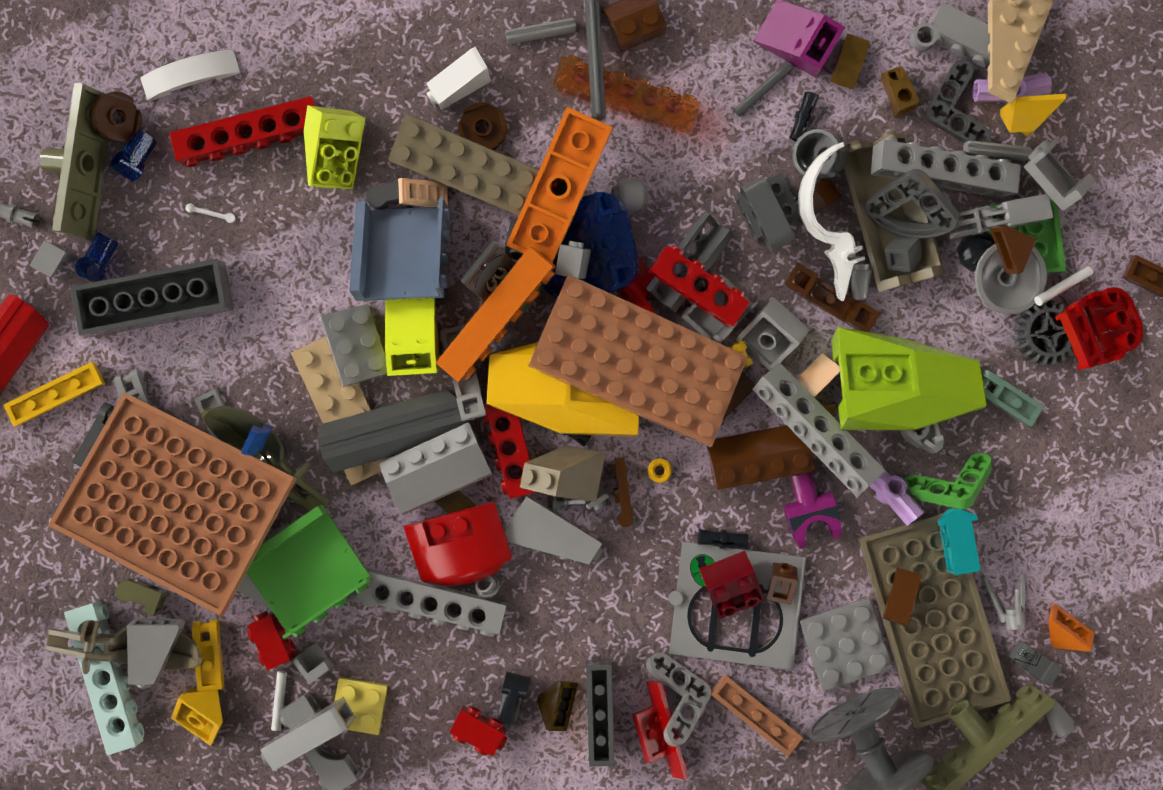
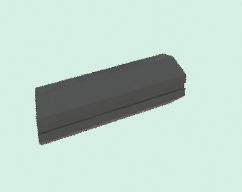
M446 389L320 424L317 440L324 462L332 472H339L398 455L462 426L463 422L456 398Z

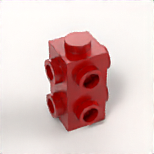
M264 611L253 616L254 622L247 625L249 629L247 634L250 641L256 644L259 651L257 656L260 664L265 666L268 671L293 659L296 656L294 653L296 652L294 642L291 638H283V635L286 634L285 629L275 614L271 613L268 615V612Z
M463 705L449 733L459 743L465 744L467 742L475 746L474 749L484 756L488 754L494 756L496 750L501 751L508 739L504 736L506 728L503 727L504 724L494 717L486 718L474 706L469 705L466 707Z

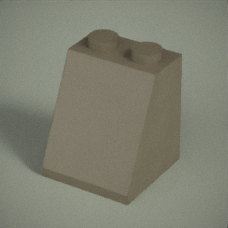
M565 445L525 462L520 488L556 497L596 502L605 453Z

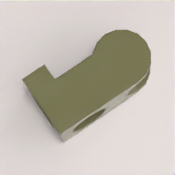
M134 578L121 581L115 591L118 599L123 602L133 601L146 606L144 613L150 616H156L161 613L168 594V590Z

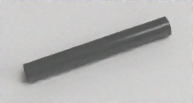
M788 61L733 109L735 114L740 117L793 69V66Z

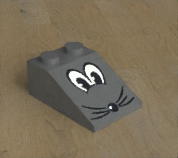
M492 241L461 279V282L467 290L485 302L516 263Z

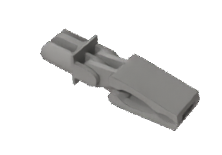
M1043 194L1006 201L997 205L996 208L985 206L959 212L960 218L968 217V219L958 221L953 230L969 227V230L955 232L949 236L950 239L969 235L975 236L991 232L990 228L993 226L1006 225L1013 228L1050 220L1054 217L1049 195Z

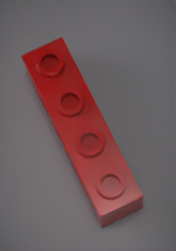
M674 245L672 247H664L648 270V273L725 326L734 327L750 303L744 298L746 296L745 293L735 287L730 289L724 284L726 281L715 273L710 275L704 271L705 266L697 260H688L684 257L685 252ZM676 264L682 265L685 269V274L682 278L677 277L674 273ZM697 278L702 279L705 283V288L702 292L697 291L694 286ZM718 292L725 296V302L722 306L715 302V295Z
M484 403L486 415L483 416L485 424H490L492 433H488L491 448L496 447L498 454L497 457H494L497 471L502 470L504 480L500 481L503 494H508L509 499L535 493L536 491L520 488L522 476L514 479L509 474V468L512 465H519L523 471L524 463L531 460L520 417ZM506 417L510 422L509 429L504 432L500 431L496 425L498 419ZM512 441L515 443L516 451L513 455L504 453L503 445L505 442Z

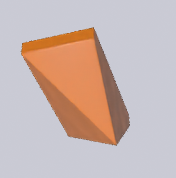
M1054 604L1051 607L1048 621L1051 646L1056 649L1086 652L1092 650L1095 632L1057 604Z

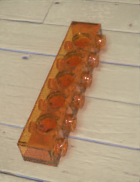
M562 55L553 80V89L591 102L589 65L583 63L579 57L573 55L566 57ZM603 66L604 81L611 85L608 90H605L607 108L688 135L691 134L701 104L700 101H697L696 97L689 94H683L682 96L674 93V90L669 87L660 86L658 88L652 86L645 79L638 78L634 80L628 78V75L624 72L614 71L613 73L605 70ZM578 74H585L588 79L580 83L575 80V77ZM629 89L634 95L631 98H625L621 95V91ZM646 97H653L657 103L653 106H648L645 104L644 99ZM674 104L678 106L680 111L672 114L667 110V106Z

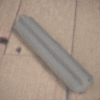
M574 18L509 29L506 30L505 34L507 43L515 44L574 33L577 31V26Z
M971 140L963 145V151L966 152V155L973 156L986 155L992 158L1027 161L1030 160L1027 156L1032 153V148L1026 146Z

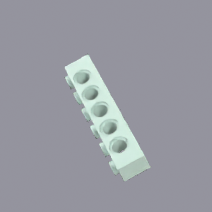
M101 600L64 612L69 631L81 632L86 620L100 621L99 633L115 634L107 621L109 618L108 609L102 604ZM72 639L74 648L84 649V643ZM95 643L94 649L99 647L104 651L105 644ZM78 658V661H79V664H80V668H81V671H82V661H83V659ZM91 660L90 671L88 674H84L82 671L106 754L111 755L136 747L144 741V728L141 723H138L136 717L137 705L130 697L128 677L124 676L121 667L123 664L114 661ZM104 671L110 674V682L104 679ZM111 695H114L117 698V705L111 702ZM118 718L123 720L125 724L124 729L119 727L117 723Z

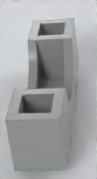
M308 691L279 711L281 714L280 720L285 728L291 729L321 709L310 691ZM320 745L305 753L308 766L311 770H316L324 790H343L356 782L361 775L348 753L333 754L323 749Z

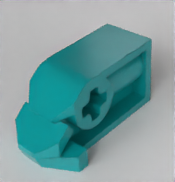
M950 508L938 520L947 572L954 575L981 571L972 521L978 520V517L965 509Z

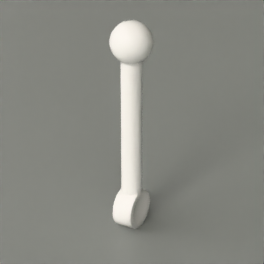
M192 203L187 204L185 207L188 213L198 212L225 219L228 223H233L236 220L235 215L232 213L225 215L195 207Z

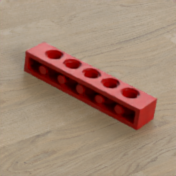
M312 96L169 132L175 159L183 166L196 167L203 160L219 161L224 158L223 155L231 153L233 155H242L247 153V149L254 147L256 149H266L271 146L270 143L280 141V143L292 142L294 137L304 136L307 107H318L317 102ZM300 117V121L296 126H290L292 118ZM271 123H276L275 130L267 132V126ZM247 129H252V135L249 138H243L244 132ZM229 135L228 141L220 145L221 137ZM200 141H205L204 148L197 151V144Z

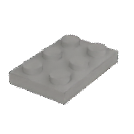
M369 304L320 317L342 387L387 375L386 356Z

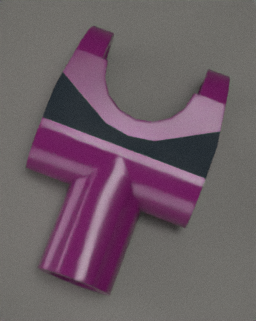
M811 472L790 476L796 502L783 505L788 527L799 549L806 547V530L814 521H822L828 525L833 539L841 538L840 515L833 494L829 492L818 495Z

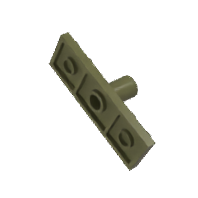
M74 83L65 148H45L40 154L39 161L41 168L45 172L61 174L52 231L94 241L109 140L93 130L91 109L96 98L105 93L83 83Z
M1031 684L1020 688L1016 693V697L1010 702L1000 705L997 710L998 712L987 722L983 720L967 700L956 703L949 710L948 717L967 739L954 750L947 751L942 756V760L933 766L926 777L921 780V783L928 790H958L1057 704L1050 696Z

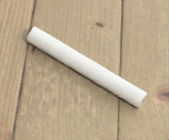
M1089 266L1083 268L1034 298L1035 303L1041 306L1091 276L1093 269Z

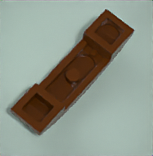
M796 263L785 282L787 287L847 325L859 331L870 332L880 312L862 301H856L848 295L845 296L844 301L839 300L835 287L820 279L818 274L800 263Z

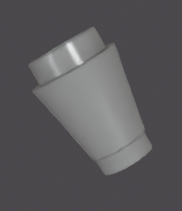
M870 264L853 265L850 276L853 299L867 298L873 271L870 270Z
M1052 698L1057 705L1045 715L1052 733H1056L1058 737H1063L1076 729L1074 726L1075 721L1056 699Z

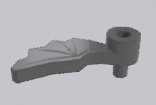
M554 496V502H551L552 511L562 510V506L587 504V501L584 500L559 501V497Z

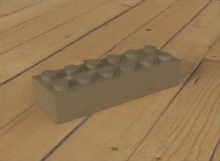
M409 114L404 116L388 158L393 163L518 216L539 171L538 168Z

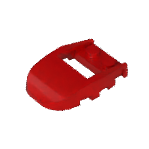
M1111 287L1102 291H1094L1072 302L1055 317L1056 320H1061L1074 354L1078 359L1080 365L1076 366L1077 370L1120 360L1126 357L1125 354L1128 351H1133L1137 348L1143 339V325L1135 304L1128 293L1121 288Z

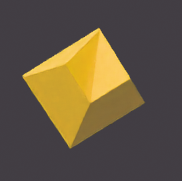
M1066 94L1015 97L1011 103L1006 104L1000 109V117L1010 133L1021 132L1028 136L1066 99Z
M191 687L179 696L171 719L210 746L214 743L223 723L218 689L197 692L196 688Z

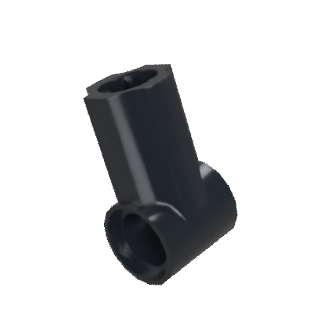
M506 672L497 720L505 724L517 725L522 702L526 698L531 677Z

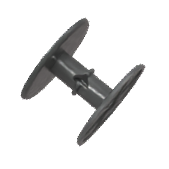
M880 688L859 694L824 713L809 728L808 736L815 742H831L849 736L852 737L858 749L856 755L862 757L867 767L852 777L843 790H909L931 771L934 765V758L926 751L909 750L889 756L884 746L885 738L879 737L873 725L887 716L896 707L900 700V694L897 689Z

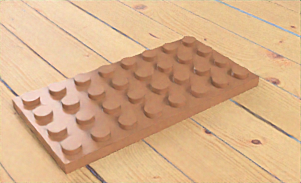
M568 274L528 367L705 446L712 447L748 356Z

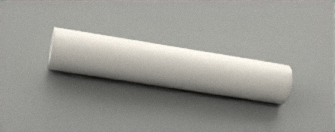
M277 671L271 730L280 731L282 727L279 711L284 707L286 671Z

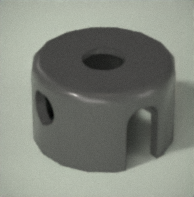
M822 129L807 131L798 138L794 145L792 156L794 165L802 175H805L808 167L817 158L822 148H830L843 142L844 147L834 152L830 160L823 164L816 179L835 177L843 170L847 163L848 149L846 142L834 131Z

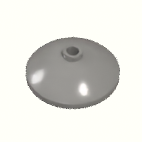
M996 244L983 253L975 271V286L980 299L990 309L1003 314H1016L1031 308L1035 304L1034 298L1043 293L1047 280L1045 262L1041 254L1034 247L1024 271L1020 274L1006 273ZM1002 273L1005 274V279L1003 281L1000 278Z

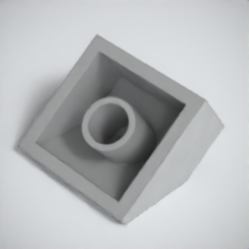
M773 297L735 340L738 342L745 341L747 350L765 367L772 370L802 342L810 329Z

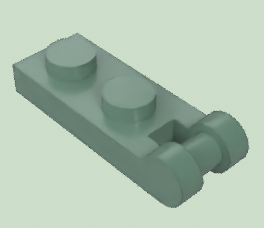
M984 369L982 380L985 399L1027 427H1032L1045 406L994 373ZM990 383L996 386L993 392L987 390Z

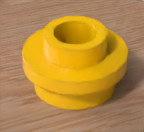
M654 459L648 465V476L654 482H665L672 474V467L665 459ZM657 466H662L664 468V473L662 475H657L655 473V468Z

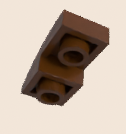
M897 567L882 619L908 626L917 597L921 574Z

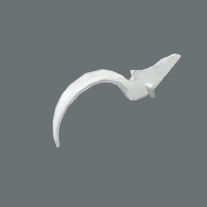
M843 142L818 155L808 167L801 181L798 193V213L808 233L822 242L831 244V248L825 250L824 253L833 265L834 287L837 298L844 301L853 265L865 260V256L856 257V253L863 250V247L856 246L853 235L848 232L825 230L817 222L813 208L816 178L826 160L838 149L844 147Z

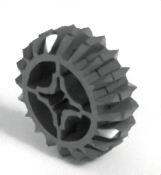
M1050 300L1041 306L1034 304L1028 310L1020 312L1022 317L1015 319L1016 323L1020 326L1013 327L1012 330L1019 332V336L1013 337L1012 340H1020L1021 343L1015 349H1024L1025 351L1021 357L1027 358L1030 356V363L1038 361L1039 366H1046L1047 363L1049 366H1054L1057 362H1065V357H1072L1073 352L1071 349L1073 348L1064 331L1061 320H1058L1062 326L1059 327L1054 324L1053 319L1049 316L1056 317L1063 311V303L1055 305V301ZM1038 316L1037 328L1035 331L1030 332L1031 325ZM1046 330H1049V332L1056 331V333L1049 336L1038 335V333H1043ZM1063 334L1062 343L1056 350L1055 346H1058L1057 339ZM1032 340L1039 341L1045 352L1038 349Z

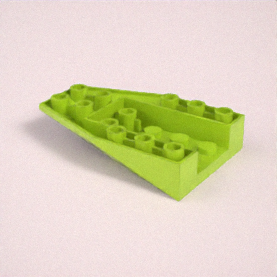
M837 327L831 339L833 362H839L843 396L838 406L841 430H917L987 406L979 360L905 338Z

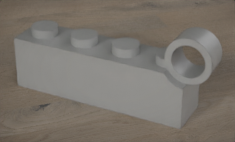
M944 2L936 9L930 23L919 24L910 35V44L917 51H926L933 44H943L949 47L953 54L957 56L965 55L971 58L972 63L979 67H988L990 65L988 24ZM924 31L928 33L930 42L922 43L917 37V32Z

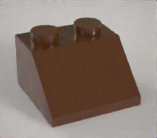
M620 0L602 8L621 53L664 35L666 32L667 24L656 0Z

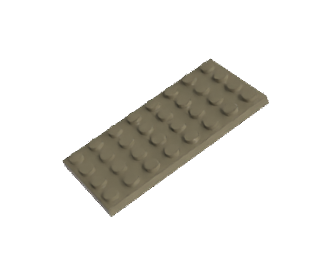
M945 512L913 521L908 526L902 524L858 537L882 618L897 567L922 575L908 626L882 619L912 721L917 729L950 719L948 717L949 710L956 703L967 700L976 711L1011 701L973 573L954 575L947 572L940 526H938V520Z

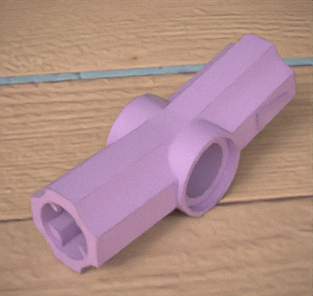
M1047 72L1023 77L1016 97L1050 94L1052 86L1051 77ZM988 79L974 81L972 89L974 102H1002L1008 104V102L988 93Z
M885 471L870 485L876 491L877 499L883 504L890 505L907 526L924 513L922 508L906 491L907 485L901 477L891 476Z

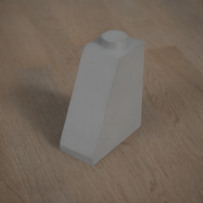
M134 619L127 625L128 685L147 688L156 683L171 656L185 625V619Z

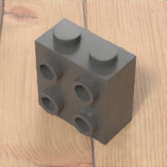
M782 173L767 179L789 225L799 222L801 218L798 213V200H794L791 194L793 189L789 179L784 178ZM741 192L737 193L734 197L754 242L758 241L763 237Z

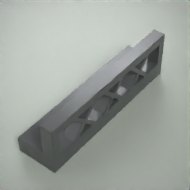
M704 212L678 248L685 252L684 257L692 261L695 259L705 266L704 271L707 272L733 238L734 234L731 230L719 225L709 213ZM708 222L711 226L705 234H702L703 228ZM691 243H694V248L687 254L688 247ZM679 264V268L674 273L677 277L682 278L685 274V269ZM654 277L646 290L660 304L676 312L686 298L665 284L660 293H658L656 289L662 282ZM700 278L695 280L694 286L698 284L701 280Z

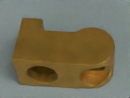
M898 66L881 73V81L891 103L894 117L896 118L914 111L920 101L904 68Z

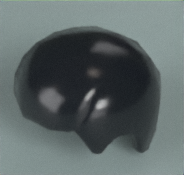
M980 234L962 238L957 247L960 264L969 271L975 272L981 256L994 243L988 237Z

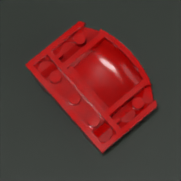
M495 501L403 526L420 579L425 583L428 582L439 586H460L478 582L495 574L506 561L509 562L513 557Z

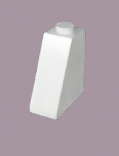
M476 47L470 49L426 83L430 90L426 94L433 106L438 104L440 109L443 110L491 82L488 68Z

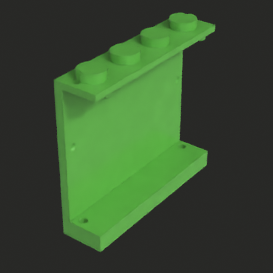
M323 505L315 507L264 542L247 571L248 576L287 632L283 635L284 639L290 635L296 638L307 630L305 628L306 624L310 621L316 624L328 616L325 612L332 606L337 610L348 602L346 598L353 592L358 595L369 588L367 582L373 579Z

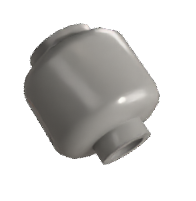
M622 178L617 182L616 186L612 187L611 200L615 201L616 207L619 210L639 211L642 206L647 204L648 187L644 186V183L639 179Z

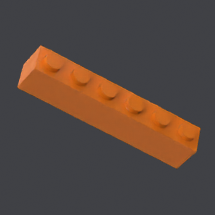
M529 247L436 361V364L457 382L462 381L464 378L469 380L477 370L474 367L479 360L484 361L492 352L490 346L496 340L499 343L508 331L505 328L511 321L515 323L524 312L521 308L526 302L531 304L539 295L537 291L542 283L546 285L555 275L553 269L556 266L534 247Z

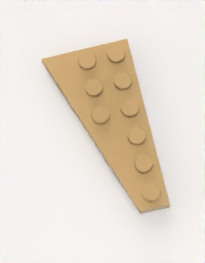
M1054 0L989 1L988 35H990V44L988 45V54H990V65L988 66V93L1008 103L1015 99Z

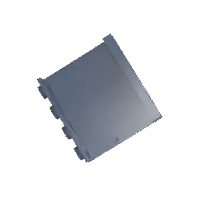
M439 197V205L437 207L370 210L366 201H356L349 288L356 301L444 298V288H448V276L445 274V266H449V253L446 251V244L450 243V230L447 229V221H451L450 207H447L443 197Z

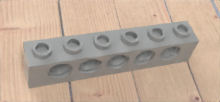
M884 138L873 146L871 175L897 179L912 169H920L930 177L937 187L1007 199L1018 194L1021 165L1013 164L1008 159L992 160L986 155L971 156L966 155L965 151L949 152L944 151V148L939 146L928 148L921 146L918 142L901 143L896 138ZM898 155L902 158L903 163L899 161ZM921 160L924 161L925 167L922 165ZM911 180V182H913V183H918V184L920 183L919 180H916V181Z
M781 363L765 374L752 389L856 497L886 471L847 430L840 429V423Z
M369 568L366 569L373 578L367 582L369 588L355 596V599L360 600V604L363 606L375 607L376 604L384 606V610L391 613H399V610L409 612L408 616L412 618L423 619V616L433 618L432 622L436 624L446 625L447 622L457 624L456 628L470 631L471 628L480 630V634L490 637L500 634L508 603L492 598L485 599L479 595ZM380 585H384L389 589L388 597L384 598L379 595L378 587ZM408 591L412 593L413 602L405 603L402 600V592ZM426 598H435L438 603L437 608H428L425 604ZM451 603L459 604L462 609L461 614H452L449 610V605ZM475 609L483 610L486 618L482 621L476 620L473 617V611Z

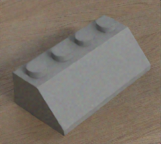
M469 422L379 463L385 483L402 515L493 475L478 436Z

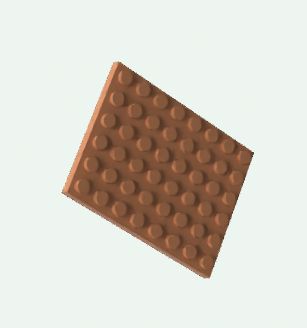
M123 392L48 526L211 612L224 616L297 478L251 455L241 454V450Z

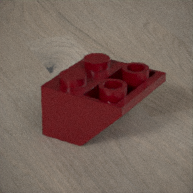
M746 551L699 568L719 619L732 616L736 612L749 607H755L765 601Z

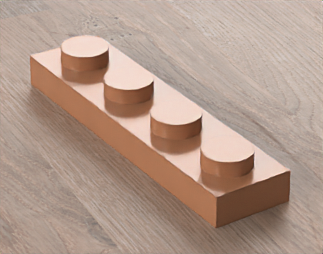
M724 674L711 690V695L787 757L803 739L800 733L728 675Z

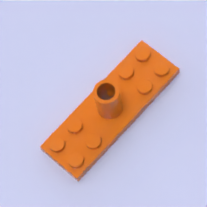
M566 107L506 246L523 254L529 247H534L550 262L554 263L560 244L564 241L613 131L612 126ZM561 182H566L567 191L558 196L557 186Z

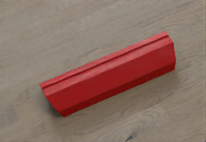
M10 294L0 306V395L50 326L48 321L35 308L18 296Z

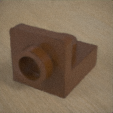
M773 563L766 600L791 605L798 582L797 567L788 563Z

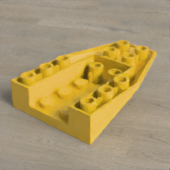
M538 342L489 355L487 405L561 434L633 438L638 435V415L528 367Z

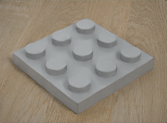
M869 597L799 619L822 691L893 669Z

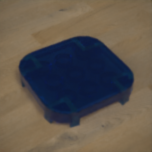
M594 192V194L583 196L562 245H569V241L584 243L583 248L591 249L586 278L580 280L608 293L622 290L636 280L639 272V257L626 205L618 196L607 192ZM558 254L553 263L555 266L557 265ZM555 274L546 285L542 283L545 292L548 291L557 299L567 276Z

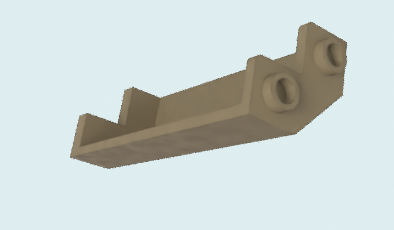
M895 131L882 134L881 139L875 142L863 143L862 140H856L848 143V158L844 166L879 292L945 274L935 237L921 238L923 258L911 272L887 270L885 248L898 234L880 226L865 211V205L869 197L896 180L871 175L874 145L884 138H896L898 142L908 143L906 133L896 134ZM898 155L899 161L903 163L902 158ZM910 182V184L907 186L908 189L911 185L914 184L913 182ZM890 190V194L894 198H902V193L899 190ZM883 199L878 205L873 204L874 207H882L885 200ZM913 199L890 212L893 216L908 222L931 223L930 219Z

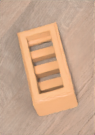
M398 179L400 204L425 208L437 207L439 205V197H443L446 205H448L447 185L438 181ZM410 186H411L412 198H410Z

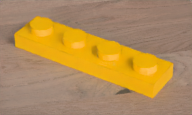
M90 362L3 404L13 427H19L106 383L96 362Z

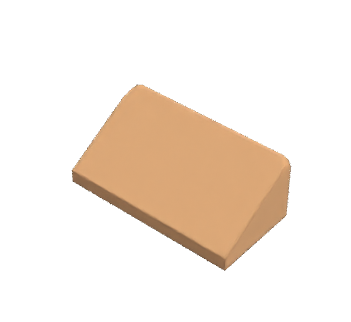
M821 353L796 380L815 398L840 372V369L836 363Z

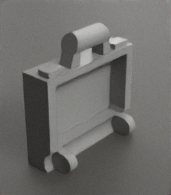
M722 274L720 275V277H722L726 281L724 283L726 286H728L730 289H733V287H735L727 278H725ZM701 280L695 286L697 291H700L702 287L705 288V283ZM718 292L715 295V302L722 306L725 302V296ZM746 296L744 297L750 303L734 327L725 326L690 301L691 308L687 307L681 314V319L696 333L721 344L755 305Z

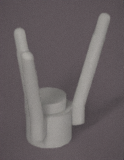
M1022 573L1020 575V590L1018 588L1015 589V606L1007 607L1005 613L987 576L982 575L988 593L998 612L1000 622H1006L1008 630L1026 628L1025 574Z

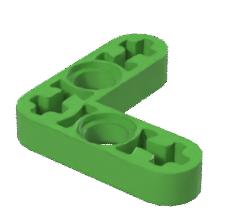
M977 453L971 455L955 482L920 475H910L904 479L907 485L906 491L916 500L958 509L969 508L974 504L992 471V462L987 454ZM967 479H977L976 482H965ZM934 490H944V492L939 494L932 493Z

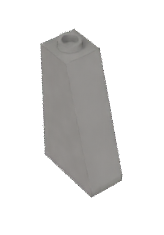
M528 495L505 530L507 541L510 543L585 564H590L592 560L596 562L604 550L600 547L602 541Z
M344 696L266 743L260 749L264 764L267 767L270 766L272 771H275L346 731L356 717Z

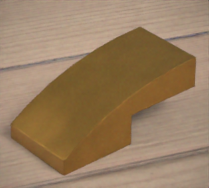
M846 34L830 82L854 89L870 44L869 40Z

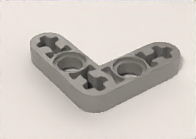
M657 652L648 658L646 662L647 671L682 696L663 733L665 742L668 745L678 747L688 740L711 697V688L705 681L662 652ZM658 659L661 661V668L659 670L655 668V662ZM671 667L672 670L667 674V676H665V674L668 672L667 669ZM675 672L683 675V685H678L674 682L673 675ZM690 682H692V684L690 685L691 688L685 690V688L690 684ZM698 688L701 689V695H703L699 698L696 697L697 692L695 691ZM683 707H689L692 710L693 718L691 720L683 717ZM680 724L684 725L678 732L681 738L675 740L672 731L676 730Z

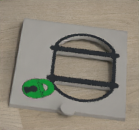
M682 542L677 589L672 591L668 597L669 602L674 605L669 654L793 670L806 557L731 547L719 549V546ZM746 551L762 594H767L774 562L788 563L797 567L798 582L791 605L774 602L779 613V625L775 636L768 644L759 649L757 648L762 603L753 607L748 648L715 644L718 615L713 603L711 606L708 640L704 642L697 635L691 621L692 606L698 595L707 589L699 568Z

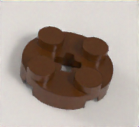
M114 91L99 95L91 109L92 128L96 133H99L109 141H126L139 133L142 126L140 109L137 110L136 105L133 103L135 102L133 98L123 92ZM115 111H118L121 121H114L112 114Z
M480 102L472 104L465 109L458 123V132L464 138L495 150L505 140L507 123L501 110L488 103ZM480 122L490 126L484 134L481 131H476L479 128Z

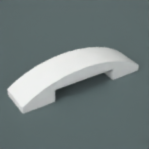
M223 50L188 57L164 65L142 76L141 81L147 101L171 95V91L214 78L220 80L240 74L234 50Z

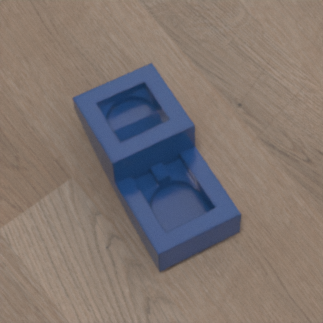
M265 423L262 428L253 425L243 445L241 454H259L263 450L273 427Z

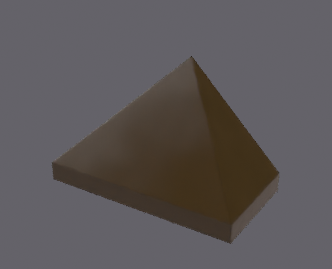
M557 681L538 695L537 703L546 730L567 731L578 686L577 682Z

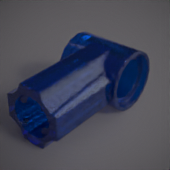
M136 130L125 149L119 151L112 159L110 168L130 182L136 181L143 173L145 168L144 162L157 142L150 135L141 130Z
M98 232L85 256L80 258L75 264L77 275L90 282L101 281L106 273L105 268L119 243ZM94 265V271L88 275V267Z

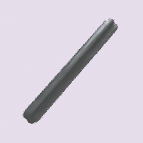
M585 0L591 117L601 122L603 119H606L607 115L599 0Z

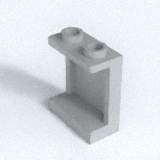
M1056 137L1051 142L1046 139L1027 156L1030 160L1024 168L1057 206L1064 211L1081 199L1096 180L1090 174L1078 182L1051 152L1053 147L1060 141Z

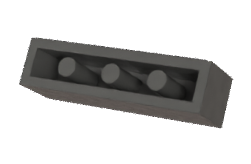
M611 659L586 660L589 767L614 766Z

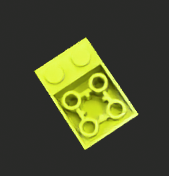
M316 106L307 107L304 139L309 186L353 189L365 117L349 110Z
M435 298L385 300L387 376L437 373L441 369L436 364V361L440 358Z

